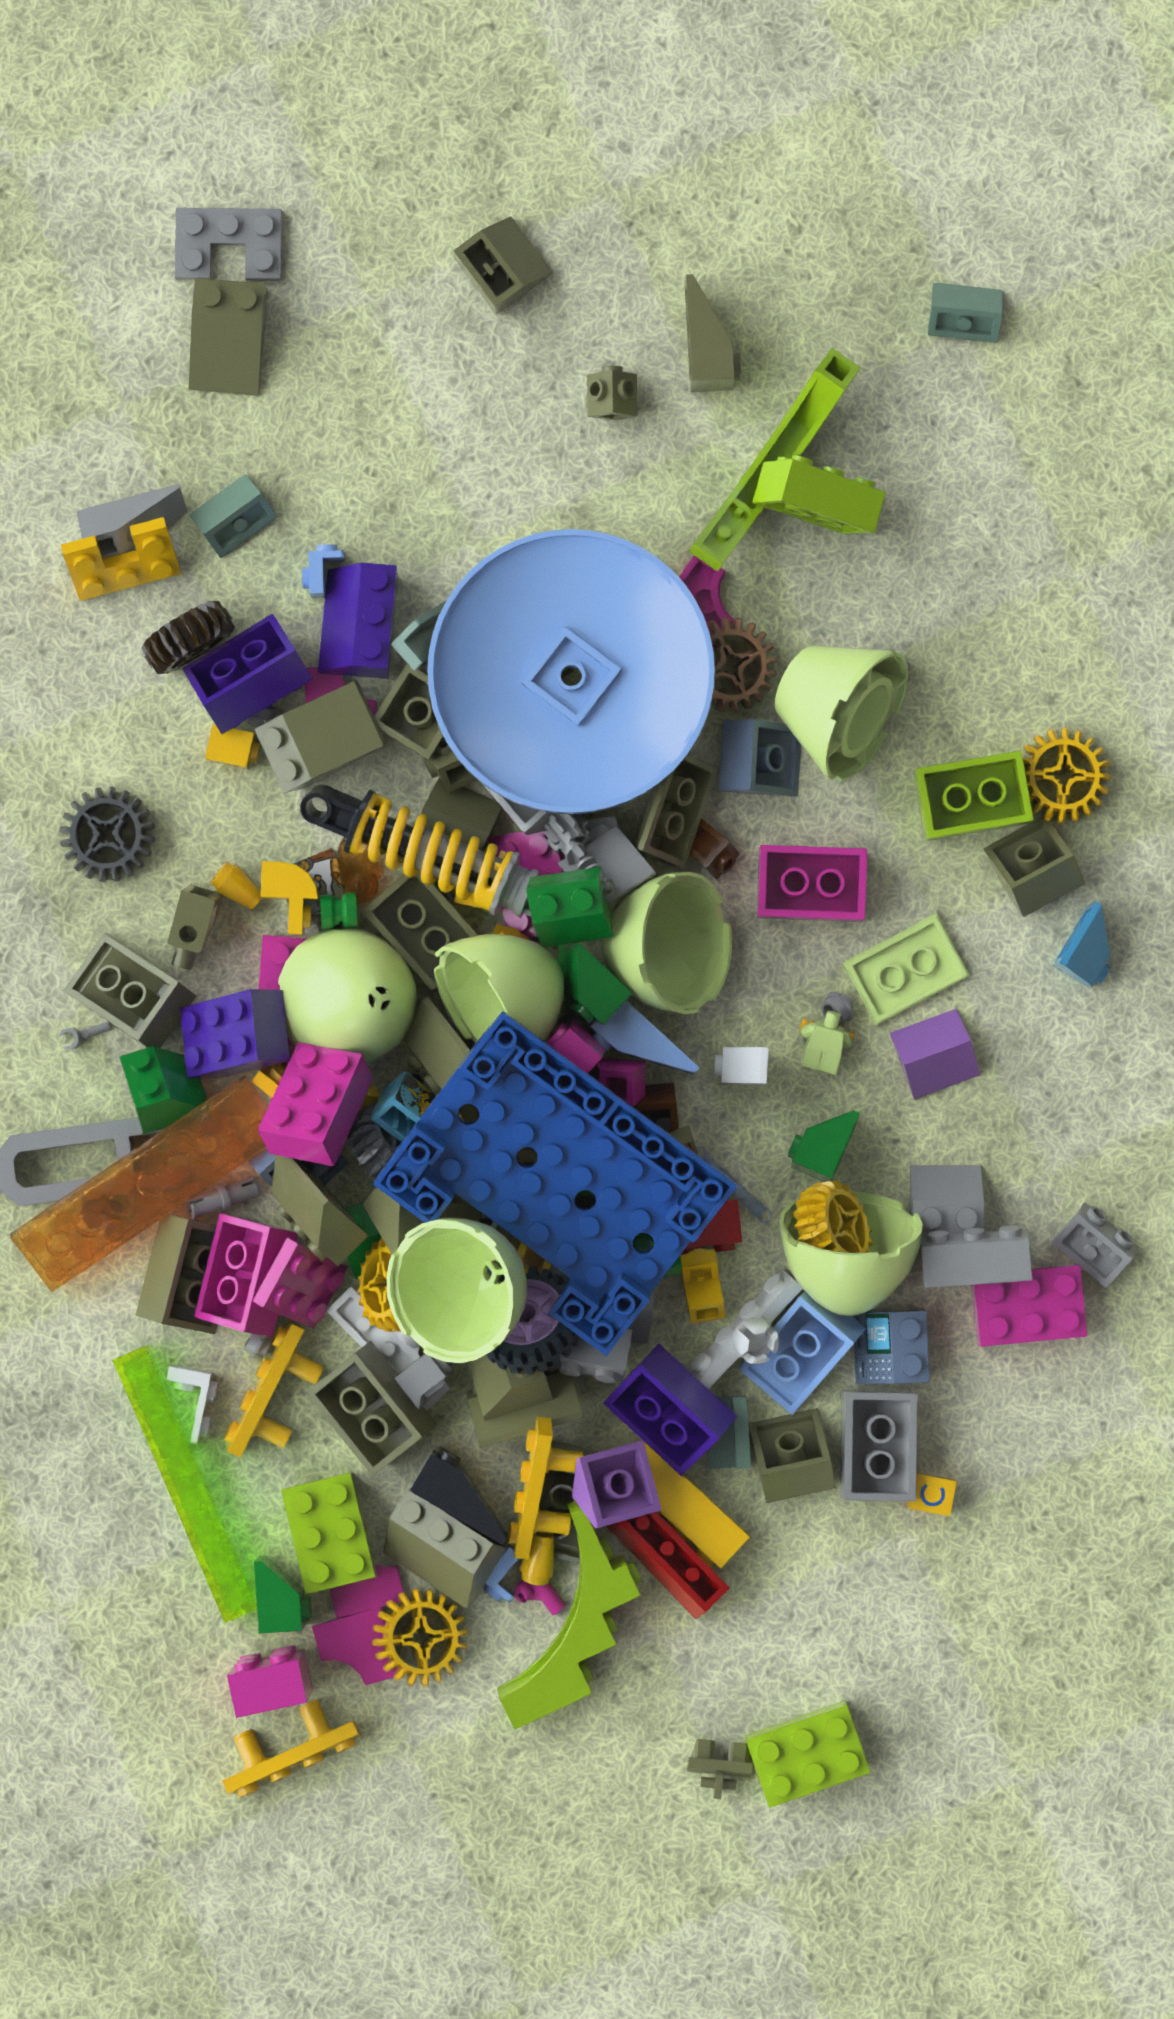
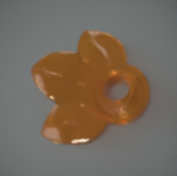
M343 837L339 844V857L330 859L332 877L338 885L346 888L347 893H356L357 903L368 902L378 892V879L384 874L383 859L377 863L371 862L368 858V849L359 855L344 852L346 838Z

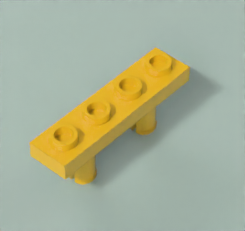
M289 1320L286 1327L280 1325L271 1342L276 1347L270 1359L264 1357L255 1374L260 1379L254 1391L250 1389L246 1391L239 1406L244 1411L238 1423L232 1421L224 1435L223 1440L228 1442L225 1448L229 1453L241 1458L250 1438L254 1436L280 1448L285 1447L292 1430L265 1417L264 1410L282 1374L289 1372L315 1385L324 1366L296 1353V1346L304 1332L302 1326Z
M537 1416L535 1430L529 1429L527 1433L526 1451H530L528 1461H522L520 1469V1482H524L522 1492L516 1491L514 1513H518L516 1522H510L508 1531V1543L513 1544L514 1558L528 1560L533 1534H536V1532L564 1534L567 1536L569 1534L571 1514L540 1510L539 1503L545 1473H548L549 1470L575 1473L576 1458L583 1457V1452L552 1448L551 1418Z
M316 1699L299 1707V1711L310 1734L308 1742L273 1758H265L253 1729L234 1736L246 1767L243 1768L242 1772L222 1780L227 1794L233 1795L238 1793L239 1798H242L259 1790L257 1783L270 1778L272 1783H275L292 1775L290 1771L292 1767L303 1763L304 1768H308L323 1761L322 1754L335 1748L336 1752L340 1753L356 1746L355 1739L362 1736L357 1723L351 1721L336 1729L334 1727L330 1728L319 1701Z

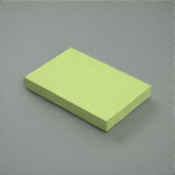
M937 913L842 963L875 1026L970 976Z

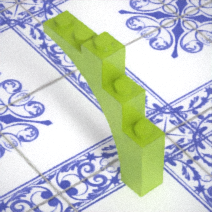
M576 1501L567 1504L576 1528L580 1554L578 1585L571 1610L559 1634L545 1652L521 1674L497 1687L499 1699L514 1730L592 1694L589 1681L594 1680V1677L585 1659L617 1645L613 1633L618 1631V1628L609 1610L641 1596L637 1584L643 1581L635 1563L632 1562L627 1565L623 1554L615 1557L607 1538L599 1539L595 1527Z

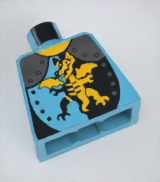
M402 1072L381 1091L370 1119L398 1141L402 1142L436 1096L424 1085V1081L419 1075Z

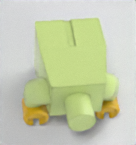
M827 1011L824 1022L819 1020L809 1022L806 1018L802 1019L799 1032L807 1039L802 1055V1066L836 1075L842 1056V1048H850L855 1036L853 1031L851 1033L846 1032L844 1027L838 1026L840 1013Z

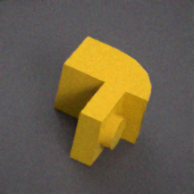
M262 861L261 898L289 900L288 934L290 936H304L305 928H311L312 907H305L306 901H320L318 886L311 875L298 865L286 862Z
M695 1249L685 1255H680L682 1280L690 1323L695 1324L726 1318L715 1249Z

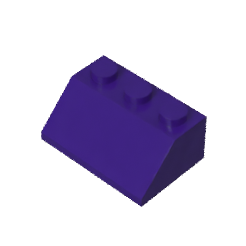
M357 563L328 569L318 673L389 679L398 582L397 565Z

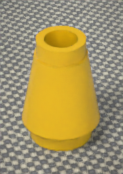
M228 861L220 868L210 882L216 888L215 892L247 907L251 911L262 899L261 891L237 864L233 866Z
M536 1532V1534H533L528 1560L523 1559L519 1567L522 1572L521 1578L525 1582L533 1585H546L549 1583L550 1578L554 1576L555 1535L553 1533Z

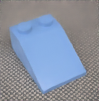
M625 1001L604 1025L596 1021L591 1026V1030L595 1032L592 1037L606 1049L605 1052L607 1053L612 1048L619 1054L692 1075L700 1068L628 1001Z
M804 1291L773 1327L779 1336V1347L776 1354L770 1350L766 1355L770 1359L768 1362L758 1365L750 1364L745 1360L738 1369L793 1415L866 1328L853 1316L838 1315L817 1304Z

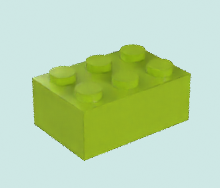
M793 455L792 459L778 457L777 461L763 462L752 503L844 535L875 533L886 492L874 488L875 482L860 477H855L853 481L843 477L844 471L824 466L822 470L812 466L813 460L798 455Z
M1021 750L916 768L913 772L925 842L1030 824L1034 820Z
M352 1472L281 1489L306 1595L378 1577Z
M845 1700L744 1735L769 1808L871 1773Z

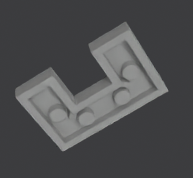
M176 208L175 279H211V245L246 246L245 280L281 281L282 210Z

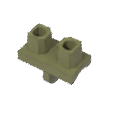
M697 1739L692 1757L688 1759L687 1772L715 1774V1778L701 1776L700 1787L714 1788V1799L721 1800L722 1789L736 1791L737 1780L723 1779V1775L751 1778L753 1763H749L750 1755L747 1743L729 1742L728 1760L714 1759L715 1741Z

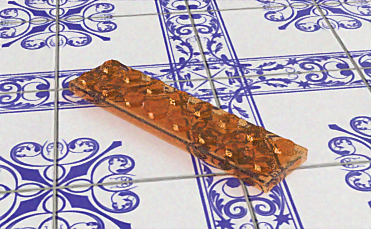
M246 1075L242 1076L11 1232V1240L49 1290L54 1292L266 1149L258 1128L268 1109V1105Z

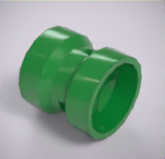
M355 892L344 893L341 896V900H338V897H334L332 894H320L321 930L333 929L336 925H339V922H342L345 928H357Z

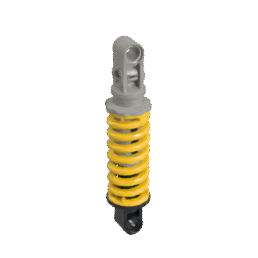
M318 785L302 799L300 812L303 818L311 824L345 837L344 852L359 855L363 854L368 848V858L371 862H380L386 856V866L388 869L396 870L403 864V872L409 878L415 877L421 871V881L423 884L431 885L439 879L438 887L441 892H450L456 886V896L460 900H466L474 893L475 905L488 911L489 914L495 915L501 907H507V909L513 910L514 915L521 917L523 914L531 917L526 887L530 877L540 876V871L534 868L532 871L522 868L519 865L520 853L516 851H508L506 853L501 850L499 857H496L498 851L496 844L491 843L485 851L478 849L480 838L477 836H472L468 844L461 842L463 835L461 829H454L450 836L443 834L445 824L442 821H437L433 829L427 828L424 832L428 820L427 815L419 814L413 826L406 824L410 814V809L407 806L400 808L395 819L391 818L388 815L392 807V801L376 794V791L371 789L363 800H360L328 785ZM318 797L324 800L327 805V811L317 810L313 805L312 799Z

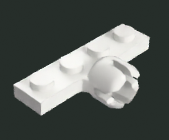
M783 1269L778 1274L771 1276L766 1281L762 1292L754 1300L747 1302L741 1308L739 1316L733 1323L720 1330L716 1335L715 1342L705 1352L698 1354L693 1359L688 1371L709 1389L739 1357H742L750 1364L759 1365L768 1362L770 1359L766 1355L770 1350L776 1354L779 1347V1336L776 1330L771 1327V1323L803 1288Z
M353 1284L326 1311L361 1347L372 1341L399 1375L401 1371L423 1355L421 1346L410 1335H404L402 1332L397 1331L386 1332L383 1329L370 1325L369 1318L363 1317L364 1307L358 1305L361 1294L357 1292L358 1288ZM449 1381L426 1398L423 1406L426 1411L453 1386Z

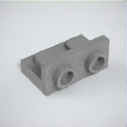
M1084 1202L1072 1219L1054 1237L1052 1244L1107 1288L1133 1260L1138 1246L1127 1231L1123 1229L1118 1230L1108 1222L1107 1216L1095 1206L1090 1207Z

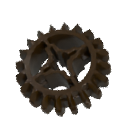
M208 601L193 609L191 608L189 611L180 614L177 618L160 627L158 631L152 633L151 637L145 640L141 648L145 654L144 657L157 674H168L171 671H176L224 642L235 628L231 620L232 617L220 601Z

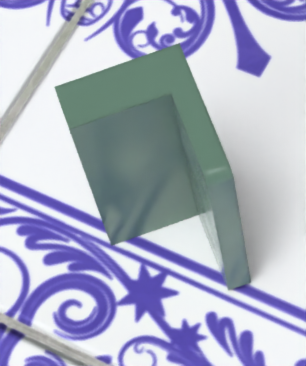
M933 283L928 335L998 343L1002 319L1003 291L999 289Z
M243 475L193 511L190 517L221 558L274 520L277 515L247 475Z
M446 601L416 618L391 643L413 671L428 663L432 634Z
M747 1396L717 1397L738 1417L707 1450V1466L710 1469L751 1468Z

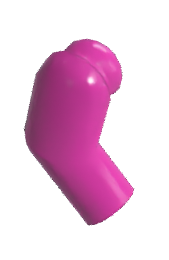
M522 1579L517 1583L513 1591L515 1599L521 1603H525L527 1600L542 1601L552 1616L566 1606V1603L550 1582L546 1585H533Z

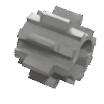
M581 813L552 814L549 817V821L545 823V834L548 837L546 842L556 853L562 851L565 854L564 847L571 840L581 842L585 846L591 839L589 836L590 830L587 828L588 822Z

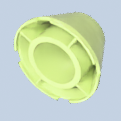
M811 645L803 649L790 663L777 689L775 710L827 778L831 780L836 779L840 782L848 780L857 774L876 754L888 735L887 732L882 730L891 713L898 714L901 708L908 682L907 661L903 655L893 650Z

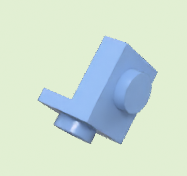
M337 545L316 546V551H308L309 568H302L303 589H309L311 598L325 597V562H346L344 550H338Z
M509 1544L487 1579L486 1586L483 1588L498 1602L504 1598L510 1603L514 1598V1593L500 1583V1580L518 1560V1558H514V1548Z

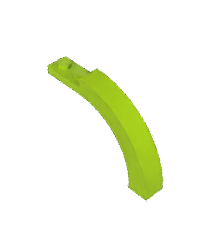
M834 348L829 350L751 466L689 550L690 553L717 572L720 570L765 508L752 503L763 462L777 461L778 457L792 459L793 455L802 456L861 367Z

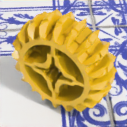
M1068 728L1061 729L1060 739H1057L1053 729L1048 730V742H1045L1042 736L1037 735L1034 741L1038 749L1027 744L1024 747V751L1031 758L1023 757L1030 801L1034 799L1037 802V805L1032 809V813L1036 815L1043 807L1046 809L1044 820L1050 821L1053 812L1058 813L1057 821L1059 824L1065 822L1066 813H1069L1072 822H1077L1079 820L1078 809L1086 817L1091 815L1092 811L1087 803L1089 802L1095 807L1101 806L1102 801L1095 794L1106 795L1109 789L1099 783L1100 781L1106 782L1111 780V774L1100 773V769L1110 765L1109 760L1098 762L1096 757L1104 752L1103 748L1099 747L1092 752L1089 747L1094 743V738L1089 737L1084 744L1080 743L1082 731L1079 730L1074 733L1072 739H1068ZM1058 747V756L1054 767L1044 768L1043 770L1035 769L1038 759L1044 752ZM1069 748L1077 751L1086 759L1091 771L1077 769L1072 764ZM1064 759V767L1068 769L1067 772L1070 771L1072 776L1075 777L1065 782L1062 792L1063 784L1058 783L1060 779L1056 780L1052 774L1057 773L1061 769ZM1035 780H1041V782H1048L1053 785L1056 793L1055 797L1057 798L1056 803L1047 799L1039 791ZM1091 782L1088 792L1081 800L1067 804L1072 784Z
M839 1180L821 1181L800 1192V1198L795 1201L797 1210L793 1212L794 1217L797 1219V1224L794 1225V1228L798 1230V1241L835 1252L870 1253L868 1247L873 1245L869 1238V1233L872 1229L868 1227V1217L863 1212L864 1205L858 1203L857 1194L850 1193L848 1185H842Z
M381 1237L379 1242H373L372 1250L365 1252L366 1261L360 1263L362 1272L357 1277L360 1280V1287L357 1289V1292L361 1294V1299L358 1305L364 1307L363 1317L369 1318L370 1325L383 1329L386 1332H402L392 1314L387 1297L386 1277L392 1255Z
M412 1589L411 1601H409L405 1593H399L400 1606L392 1600H388L386 1605L392 1613L388 1615L385 1612L379 1611L377 1616L386 1621L384 1627L373 1625L372 1628L373 1631L382 1633V1638L373 1639L372 1645L384 1646V1650L375 1654L376 1659L382 1660L388 1657L389 1660L384 1664L383 1670L389 1672L397 1667L394 1679L398 1681L407 1672L406 1680L408 1685L415 1684L417 1675H419L420 1683L423 1686L429 1685V1674L432 1675L436 1682H441V1668L451 1675L454 1673V1669L449 1664V1661L453 1660L457 1663L463 1661L461 1656L455 1654L456 1648L466 1650L468 1647L466 1643L458 1642V1636L468 1635V1629H457L456 1625L465 1620V1617L463 1615L451 1616L458 1606L455 1603H451L443 1608L447 1597L444 1594H440L433 1602L434 1593L433 1590L429 1589L425 1591L423 1600H421L419 1589ZM423 1607L436 1612L442 1618L446 1629H431L427 1623L426 1616H423ZM412 1610L408 1629L405 1632L393 1635L399 1619L405 1613ZM418 1628H420L421 1632L436 1635L427 1637V1641H423L424 1645L421 1647L417 1642L404 1640L405 1638H412L414 1633L418 1634L416 1632ZM447 1640L445 1649L439 1658L428 1665L432 1646L437 1642ZM394 1646H410L413 1650L414 1658L417 1659V1667L409 1666L403 1662L396 1653Z

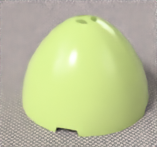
M675 872L660 875L638 885L615 906L610 914L614 936L601 940L602 953L610 972L632 992L631 995L638 1001L667 1012L693 1014L699 1012V1008L707 1001L714 1000L718 996L730 967L732 952L731 924L724 921L720 907L723 898L718 890L703 875L694 872Z
M333 928L311 935L295 948L287 959L279 977L278 984L280 985V990H283L287 1037L294 1047H296L298 1042L324 1048L363 1054L366 1063L369 1064L385 1056L400 1043L409 1030L415 1016L417 1001L416 985L410 968L403 957L389 943L362 929ZM376 987H383L385 993L380 994ZM369 995L374 998L372 1007L369 1003ZM388 1000L386 1008L381 1010L382 1003Z
M483 934L454 941L441 947L435 953L436 957H440L439 965L434 969L437 988L451 1020L464 1040L472 1039L476 1043L502 1011L544 1042L548 1040L558 1019L564 998L563 971L557 959L548 949L531 940L512 935Z
M850 1191V1193H856L858 1203L864 1205L863 1212L868 1217V1227L872 1229L869 1233V1238L873 1245L868 1247L870 1253L835 1252L798 1241V1230L794 1228V1225L797 1224V1219L793 1215V1212L797 1210L796 1202L794 1201L781 1212L779 1221L780 1236L789 1269L799 1285L817 1304L838 1315L854 1316L874 1309L898 1288L910 1273L918 1254L923 1226L920 1216L917 1213L912 1216L904 1211L903 1203L877 1194Z
M442 1218L423 1223L407 1232L405 1239L390 1258L386 1277L388 1301L392 1314L402 1333L410 1335L424 1348L423 1352L426 1355L444 1362L464 1363L473 1361L495 1350L509 1336L524 1311L527 1298V1277L523 1263L514 1246L493 1227L468 1219ZM495 1260L498 1261L502 1267H499ZM488 1267L492 1271L491 1277L488 1274ZM500 1275H504V1281L499 1283Z

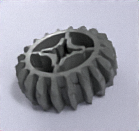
M98 787L95 788V800H92L87 792L82 793V798L86 803L83 807L76 801H72V808L78 811L75 817L70 813H64L63 818L72 822L71 827H60L59 831L61 833L70 834V838L60 841V845L62 847H73L71 851L65 854V858L68 861L79 858L73 867L76 871L82 870L86 865L88 866L85 877L92 879L96 870H98L100 882H106L108 872H111L113 880L118 882L121 878L119 870L123 869L125 874L131 877L134 875L133 870L129 866L131 863L134 862L139 868L145 866L143 861L137 857L140 853L149 857L152 855V851L143 846L144 842L155 843L156 838L154 836L145 835V831L154 829L155 824L153 822L143 823L142 820L151 813L148 809L136 811L142 803L139 798H135L130 804L127 803L130 798V792L124 790L119 799H117L116 788L110 787L108 797H104L102 789ZM103 806H116L123 809L119 815H115L107 821L99 820L91 813L93 810ZM131 817L136 828V838L132 849L123 841L121 836L123 828L127 825L126 822ZM83 821L93 830V839L88 844L89 847L85 852L79 840L80 827ZM95 822L101 827L105 826L107 829H109L110 825L114 826L115 829L112 834L115 836V840L120 843V847L114 842L110 843L108 840H106L105 844L101 843L100 840L103 835L100 833V829L95 826ZM107 848H114L124 856L122 859L112 863H99L92 860L97 854H100Z
M372 1103L358 1112L347 1136L349 1138L347 1144L353 1149L352 1156L358 1159L359 1166L366 1170L367 1176H372L376 1179L401 1142L370 1119L375 1104Z

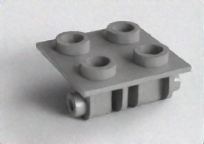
M618 826L586 846L575 840L569 841L564 847L566 858L558 862L559 867L564 872L601 867L608 904L656 875V872Z

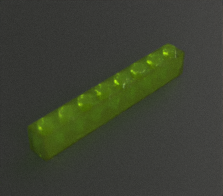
M143 1346L113 1359L114 1366L224 1623L257 1610L255 1591L150 1346Z

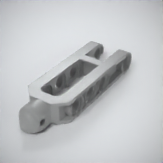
M138 1117L11 1135L0 1148V1192L19 1206L198 1180L195 1163L137 1171L132 1137L143 1135ZM189 1121L148 1134L189 1129L190 1123ZM115 1139L119 1174L31 1187H23L16 1180L14 1159L20 1152Z

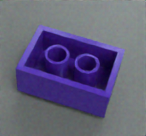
M273 613L182 668L221 734L238 727L243 721L261 710L269 708L276 701L291 692L299 690L304 684L313 680Z
M249 989L180 1008L187 1078H223L290 1060L283 990Z
M659 1343L603 1402L606 1407L680 1476L723 1435L738 1417Z

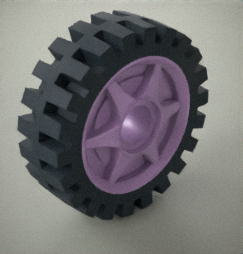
M529 1266L528 1273H526L527 1298L524 1311L509 1336L495 1350L486 1354L493 1364L496 1362L498 1367L503 1370L509 1367L511 1373L519 1374L520 1369L523 1368L526 1374H534L535 1366L539 1367L540 1372L548 1370L547 1362L551 1361L554 1366L561 1363L560 1355L562 1354L567 1358L572 1352L570 1345L576 1347L579 1341L576 1333L548 1314L567 1281L564 1282L562 1276L557 1273L553 1276L551 1270L545 1268L539 1273L537 1267ZM501 1275L502 1282H503L504 1279H505V1276H504V1275ZM528 1318H533L532 1320H530V1321H528V1322H523L524 1320H526V1319H528Z

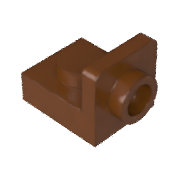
M701 818L689 855L715 879H718L722 874L732 869L740 853L730 841Z

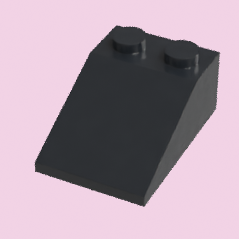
M442 1448L440 1453L433 1450L411 1487L410 1492L503 1545L508 1533L466 1469L459 1465L461 1458L445 1448Z

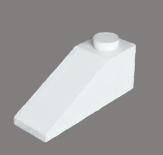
M723 1047L722 1055L715 1054L714 1076H721L720 1084L764 1086L767 1084L769 1048Z

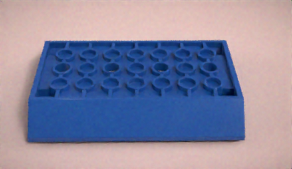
M504 1011L499 1014L482 1034L373 1182L374 1186L425 1223L437 1220L456 1193L570 1277L548 1314L606 1356L649 1302L651 1292L691 1241L693 1243L696 1241L738 1186V1184ZM465 1104L476 1106L479 1110V1118L474 1122L463 1121L459 1116L460 1107ZM523 1147L533 1148L537 1152L538 1160L532 1165H524L518 1160L517 1152ZM582 1190H589L595 1195L596 1203L590 1208H582L576 1203V1194ZM640 1233H647L654 1239V1245L647 1251H641L635 1247L633 1243L634 1237Z

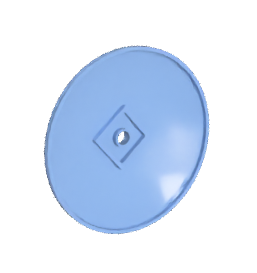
M566 529L532 534L497 549L481 560L457 584L447 599L437 619L428 656V686L433 712L448 746L457 759L475 778L500 796L517 804L551 813L579 814L610 809L628 803L659 785L674 772L696 743L704 727L714 690L715 666L710 633L704 616L686 585L672 569L642 547L610 534L590 530ZM565 669H578L582 675L581 681L575 686L564 684L561 680V674Z

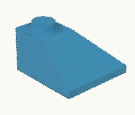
M1096 901L1088 905L1053 964V967L1087 987L1093 986L1094 982L1101 984L1111 968L1110 965L1106 964L1110 957L1103 909L1102 905Z

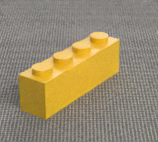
M644 1442L662 1509L657 1511L660 1516H665L672 1523L671 1527L685 1542L689 1539L699 1548L696 1553L709 1567L715 1563L721 1569L750 1536L684 1474L680 1476Z

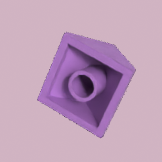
M956 1009L890 1033L914 1099L980 1075L971 1039Z
M643 1440L576 1458L572 1497L595 1528L662 1510Z

